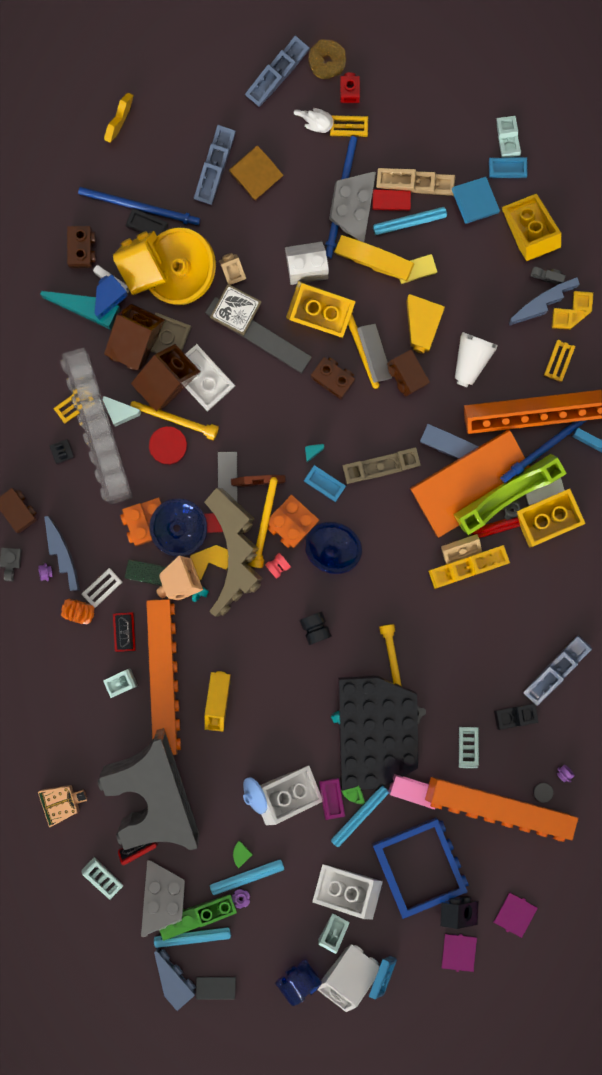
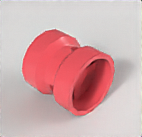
M280 552L275 556L274 560L268 561L265 564L276 579L281 576L283 571L291 568Z

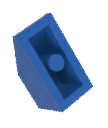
M112 274L109 277L107 275L98 282L95 315L99 320L128 296L127 291Z

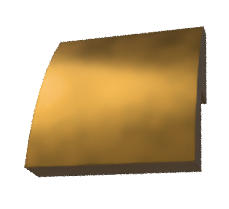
M258 145L229 169V172L244 187L253 200H256L284 176Z

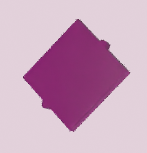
M509 892L493 922L503 927L506 932L510 931L522 938L538 908L528 903L525 898L521 899Z
M462 933L459 935L445 934L441 968L456 970V972H459V970L474 972L477 937L463 936Z

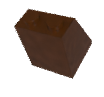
M130 304L117 314L104 355L108 356L112 361L125 364L129 369L139 370L145 365L165 319Z
M174 344L155 354L131 384L155 411H158L167 406L201 371Z

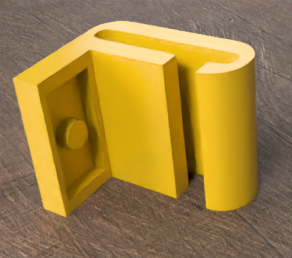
M145 231L137 235V239L131 240L129 238L121 242L122 246L113 254V260L133 295L168 281V273L166 270L161 271L159 265L162 261L153 246V242L158 238L155 231L150 233Z

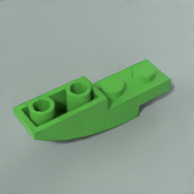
M231 895L222 896L184 909L182 921L160 930L163 941L236 914Z

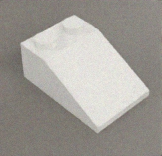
M305 766L260 785L267 800V810L261 814L265 825H276L322 802V797L310 766Z
M322 864L313 903L362 919L373 920L383 881Z

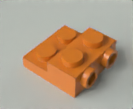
M291 494L270 516L267 530L273 535L277 533L282 537L280 541L287 548L290 546L295 548L320 520Z
M159 497L122 509L121 520L123 525H128L130 531L127 532L128 540L130 543L134 542L135 546L172 534Z

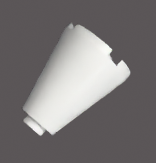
M462 332L455 379L458 380L457 384L468 387L469 384L473 385L498 345Z

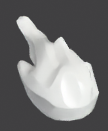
M313 108V111L294 110L295 115L303 117L309 123L305 124V127L309 130L326 133L333 126V118L326 111Z

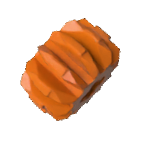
M67 599L64 601V605H62L61 616L76 623L89 624L94 617L95 608L86 602Z

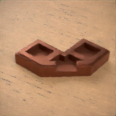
M285 475L246 476L231 479V485L239 487L269 485L272 477L277 478V484L286 481Z

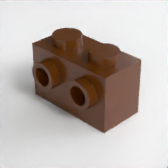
M67 226V264L70 268H93V262H96V252L93 251V244L96 243V234L90 226Z
M412 349L387 363L389 373L396 379L397 387L405 397L430 383Z
M324 357L311 374V379L341 400L355 382L354 374L346 368L344 370L339 368L338 363L330 357L328 359Z
M11 488L0 496V511L15 532L20 533L37 521L35 517L37 512L31 505H26L24 502L26 497L20 490L16 491V489Z

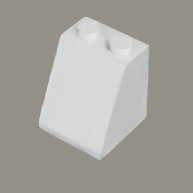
M323 242L285 247L291 285L298 284V281L307 283L328 279L329 268Z
M351 944L345 948L316 986V989L345 1012H348L359 1005L375 981L380 967L379 963L374 958H368L363 954V950L360 947Z

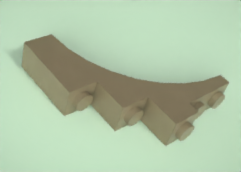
M216 488L204 503L214 513L222 527L228 550V572L222 592L209 611L215 617L224 616L231 608L229 605L241 598L243 595L242 591L244 593H254L257 591L263 579L247 564V562L250 563L255 559L259 548L243 532L246 533L253 526L252 522L255 519L223 488Z

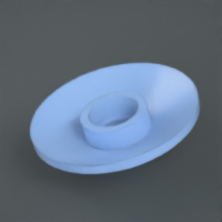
M251 777L246 778L243 782V799L245 803L250 805L258 814L265 813L267 810V800L261 786L255 779Z

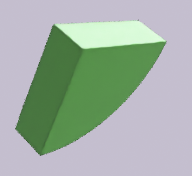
M359 786L342 791L344 797L356 804L365 803Z
M240 840L235 845L233 851L234 862L238 868L253 855Z

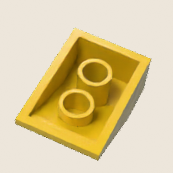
M537 193L502 207L517 246L526 261L561 248V232Z
M298 281L286 318L343 338L355 301Z

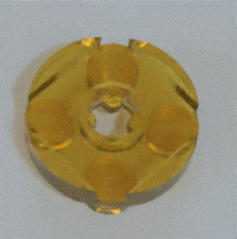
M319 40L309 52L308 61L312 72L322 79H331V77L340 75L346 65L344 48L332 40ZM329 55L332 62L328 61L326 64L323 57Z

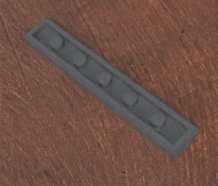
M214 298L205 312L206 315L211 316L219 301L218 298ZM253 320L244 336L237 333L301 374L312 358Z

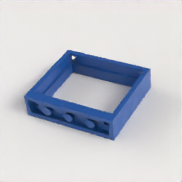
M436 817L372 844L403 919L448 901L449 898H455L467 893L466 887L469 886L465 875H460L458 870L461 868L460 862L457 857L453 858L451 850H454L450 839L446 840L443 833L446 832L443 821H438ZM434 827L459 888L407 909L383 848Z

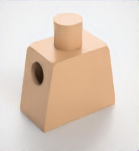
M178 556L159 575L162 586L157 588L156 592L162 599L167 596L169 599L182 600L202 591L203 588L192 559Z

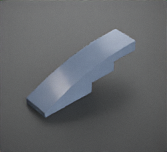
M294 36L286 48L279 52L270 65L266 66L245 95L260 107L288 77L311 48L297 36Z
M217 125L214 139L210 145L194 196L195 200L212 205L230 154L236 130Z
M576 277L540 294L510 319L509 325L546 314L548 312V305L562 301L564 298L563 292L576 289L580 285L578 278Z
M427 424L420 440L421 443L454 457L456 460L479 447L430 424Z
M45 516L49 555H57L59 572L68 573L70 591H78L80 588L71 553L52 518Z
M577 635L523 693L538 706L592 650V647Z

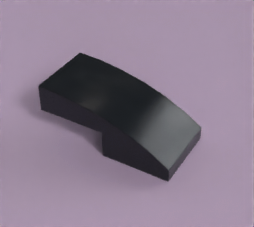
M535 704L494 711L498 730L539 723Z

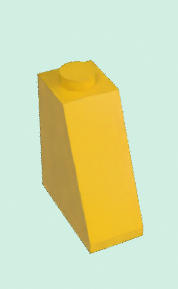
M409 294L406 302L410 346L414 347V351L424 354V352H429L445 306Z
M222 671L211 672L205 709V730L224 732L230 674Z

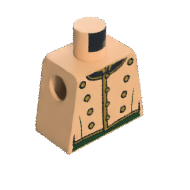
M72 785L43 789L38 792L49 827L80 811L78 804L87 801L85 790L74 793Z

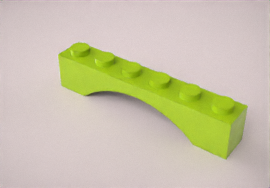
M550 454L525 469L520 475L514 476L506 483L501 484L453 515L461 529L469 535L484 526L496 513L513 501L538 488L553 483L567 473L558 457Z

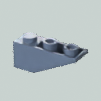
M156 948L154 954L164 996L178 1011L195 996L196 987L190 979L186 980L182 976L183 971L177 964L173 965L170 962V956L164 949Z

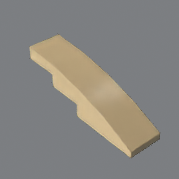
M378 168L376 187L388 190L411 191V193L454 196L451 189L455 186L456 177L455 175H441L435 172H416V169Z

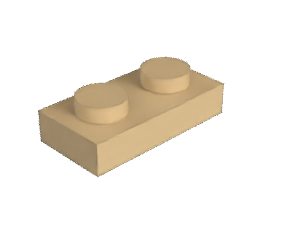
M477 534L441 546L446 565L482 553L480 539Z

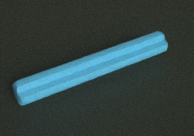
M440 207L374 224L373 230L375 235L446 218L447 212L445 207Z
M381 786L331 839V842L336 847H339L389 794V791L384 786Z
M279 859L210 885V890L213 895H217L284 870L283 862Z
M228 927L185 932L164 941L161 936H155L154 945L156 948L226 940L231 938V932Z

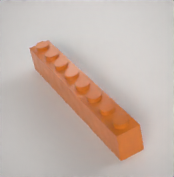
M602 390L464 405L466 429L468 434L602 419Z
M170 599L148 600L147 624L152 739L157 730L164 728L172 753L177 755L178 750H181V738L177 739V731H180V719H176V711H179V700L175 698V692L179 691L178 680H175L174 673H178L177 661H174V653H177V643L173 642V634H176V623H172V615H175V603H171Z
M434 777L430 779L425 800L431 803L430 806L437 809H442V806L449 808L448 811L460 814V811L467 812L466 816L477 819L478 816H482L484 821L494 824L496 820L501 821V825L513 828V825L519 826L521 831L530 833V830H534L537 835L547 837L548 834L553 835V839L562 842L565 839L573 840L578 822L577 817L567 813Z

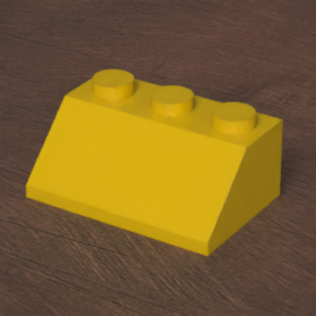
M567 489L517 511L521 530L529 548L586 524L571 489Z

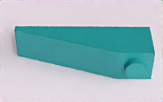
M41 291L40 293L42 298L110 330L114 325L117 314L121 311L120 307L116 305L99 320L95 315L96 297Z

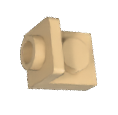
M226 254L219 260L227 284L231 285L246 279L237 254Z

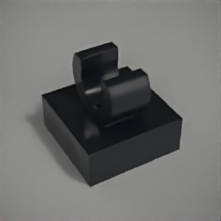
M68 439L49 446L56 464L75 458Z

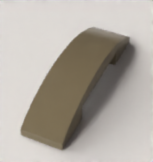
M415 447L390 455L342 465L346 483L351 484L419 467L421 464Z

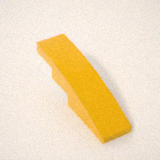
M341 235L334 251L336 255L351 259L355 263L372 268L374 271L408 281L414 267V263L343 235Z
M502 545L428 572L434 589L509 564L510 561L505 547Z

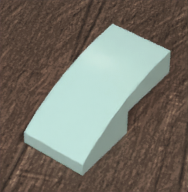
M516 116L497 118L501 158L520 156L521 150Z

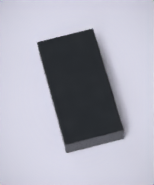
M134 208L126 223V227L137 232L147 231V233L155 231L157 236L164 232L168 226L167 222Z

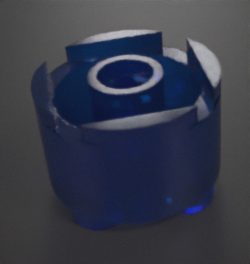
M306 959L299 963L297 968L294 965L285 971L286 976L279 978L275 982L291 1006L298 1005L306 1000L304 997L309 993L312 995L322 985L319 976Z

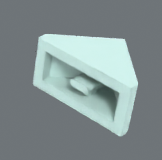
M105 396L103 397V402L115 427L141 415V411L137 408Z
M131 669L124 670L103 680L110 698L138 686Z
M332 913L318 939L319 945L336 954L349 922Z

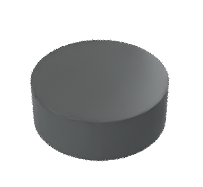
M539 783L534 787L533 795L536 800L545 803L552 799L553 789L547 783Z

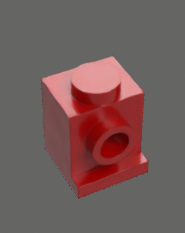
M352 72L345 73L340 79V103H359L360 76H356Z

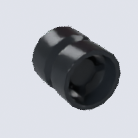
M323 612L299 620L303 630L307 631L305 636L309 645L332 637L328 626H324L326 620Z

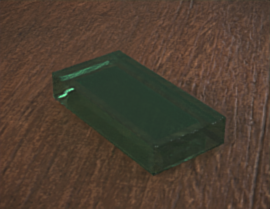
M128 560L125 579L162 586L159 575L166 567Z

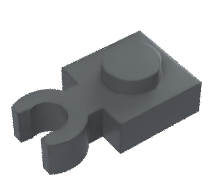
M534 267L530 276L542 279L544 282L559 285L564 282L566 275L561 274L562 272L556 269L545 271Z

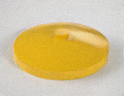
M187 228L166 230L157 236L158 238L153 242V246L162 261L159 265L161 271L166 270L168 273V281L149 290L163 302L173 305L189 304L203 296L213 282L216 271L214 251L209 242L193 230Z

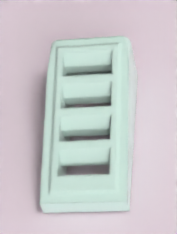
M459 727V768H478V727ZM463 734H474V738L463 737ZM463 742H474V745H463ZM463 750H474V753H463ZM463 758H474V761H463Z
M95 857L81 870L82 875L109 900L123 887V884ZM95 867H98L92 874H90V872ZM102 871L103 874L96 880V876ZM107 877L110 878L103 886L101 885ZM114 882L115 885L107 891L106 889Z

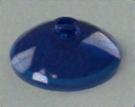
M171 499L159 505L153 512L149 523V532L153 543L163 553L177 557L186 556L195 552L203 544L207 534V521L202 510L193 502L186 499ZM175 525L180 527L179 532L174 531L173 527Z
M325 522L316 525L310 530L305 540V551L312 564L320 570L332 574H342L352 570L358 564L362 555V545L358 536L347 526L336 522Z

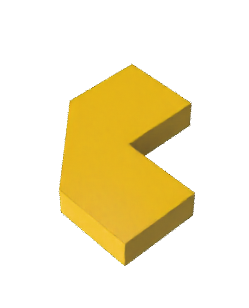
M126 93L120 99L116 116L107 126L104 137L105 141L111 143L118 135L130 111L134 95Z
M574 291L572 310L554 308L552 328L571 330L592 312L593 293Z
M218 545L190 556L200 580H202L209 563L225 570L228 568V550Z

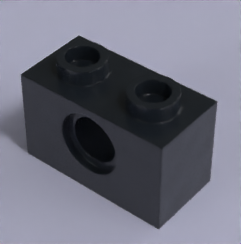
M460 896V898H449V901L442 902L440 926L460 929L478 925L479 901H473L468 896Z

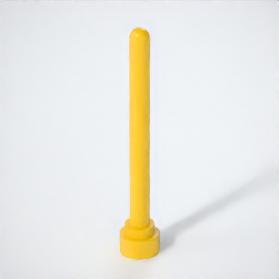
M351 313L348 326L372 387L377 389L380 384L379 382H373L357 325Z
M132 401L130 406L139 409L141 412L202 432L207 436V439L214 441L217 436L219 426L214 424H207L205 426L162 410L155 411L154 408L136 401Z
M272 477L269 482L256 546L259 548L256 552L257 556L252 562L248 563L249 566L255 568H263L264 565L262 551L278 482L276 477Z
M394 624L380 626V634L386 640L393 683L402 686L393 641L394 632H396Z

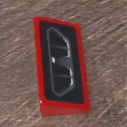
M113 613L115 652L136 651L134 613Z
M148 843L127 850L119 849L118 855L121 864L124 866L155 849L158 843Z

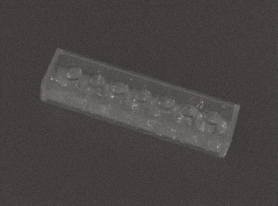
M84 347L62 354L63 360H60L63 371L69 377L66 379L68 388L74 393V396L71 397L73 405L80 412L77 418L80 426L86 432L83 433L84 441L91 448V451L88 452L90 460L97 467L94 473L97 481L103 487L100 489L103 500L105 499L111 505L131 499L133 495L89 353Z

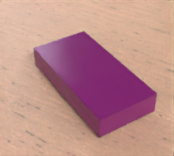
M339 778L319 781L325 820L345 817Z

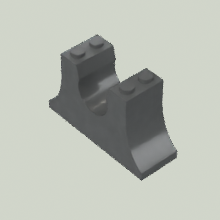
M164 728L157 730L149 745L136 755L103 766L98 779V786L101 791H104L105 796H119L124 792H136L143 796L148 804V807L143 811L131 813L121 820L116 837L119 845L122 844L124 850L153 842L175 843L189 850L198 848L200 834Z

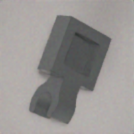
M1 548L0 567L5 568V581H14V568L20 569L21 549Z

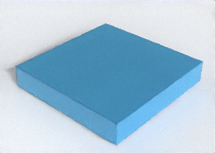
M486 177L454 186L451 189L465 224L500 212Z
M389 956L382 959L369 994L370 998L377 999L385 994L397 958Z

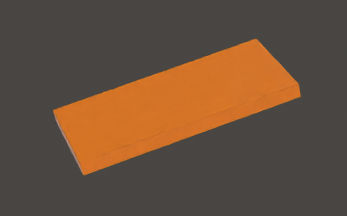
M508 429L412 486L410 490L436 536L439 538L459 526L453 514L503 484L500 477L508 472L512 465L516 462L520 463L525 457L513 434Z

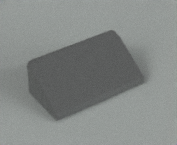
M197 977L196 999H235L236 977Z

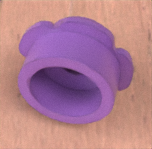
M44 563V565L38 566L41 581L46 580L48 582L49 578L52 577L51 566H47Z
M565 764L561 768L558 767V777L563 782H572L571 779L575 775L571 769Z
M242 889L236 890L235 894L231 897L234 906L239 909L247 907L250 903V894Z

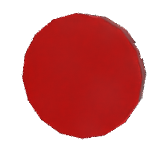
M165 426L152 434L149 440V449L156 461L171 465L183 458L187 451V442L180 430Z

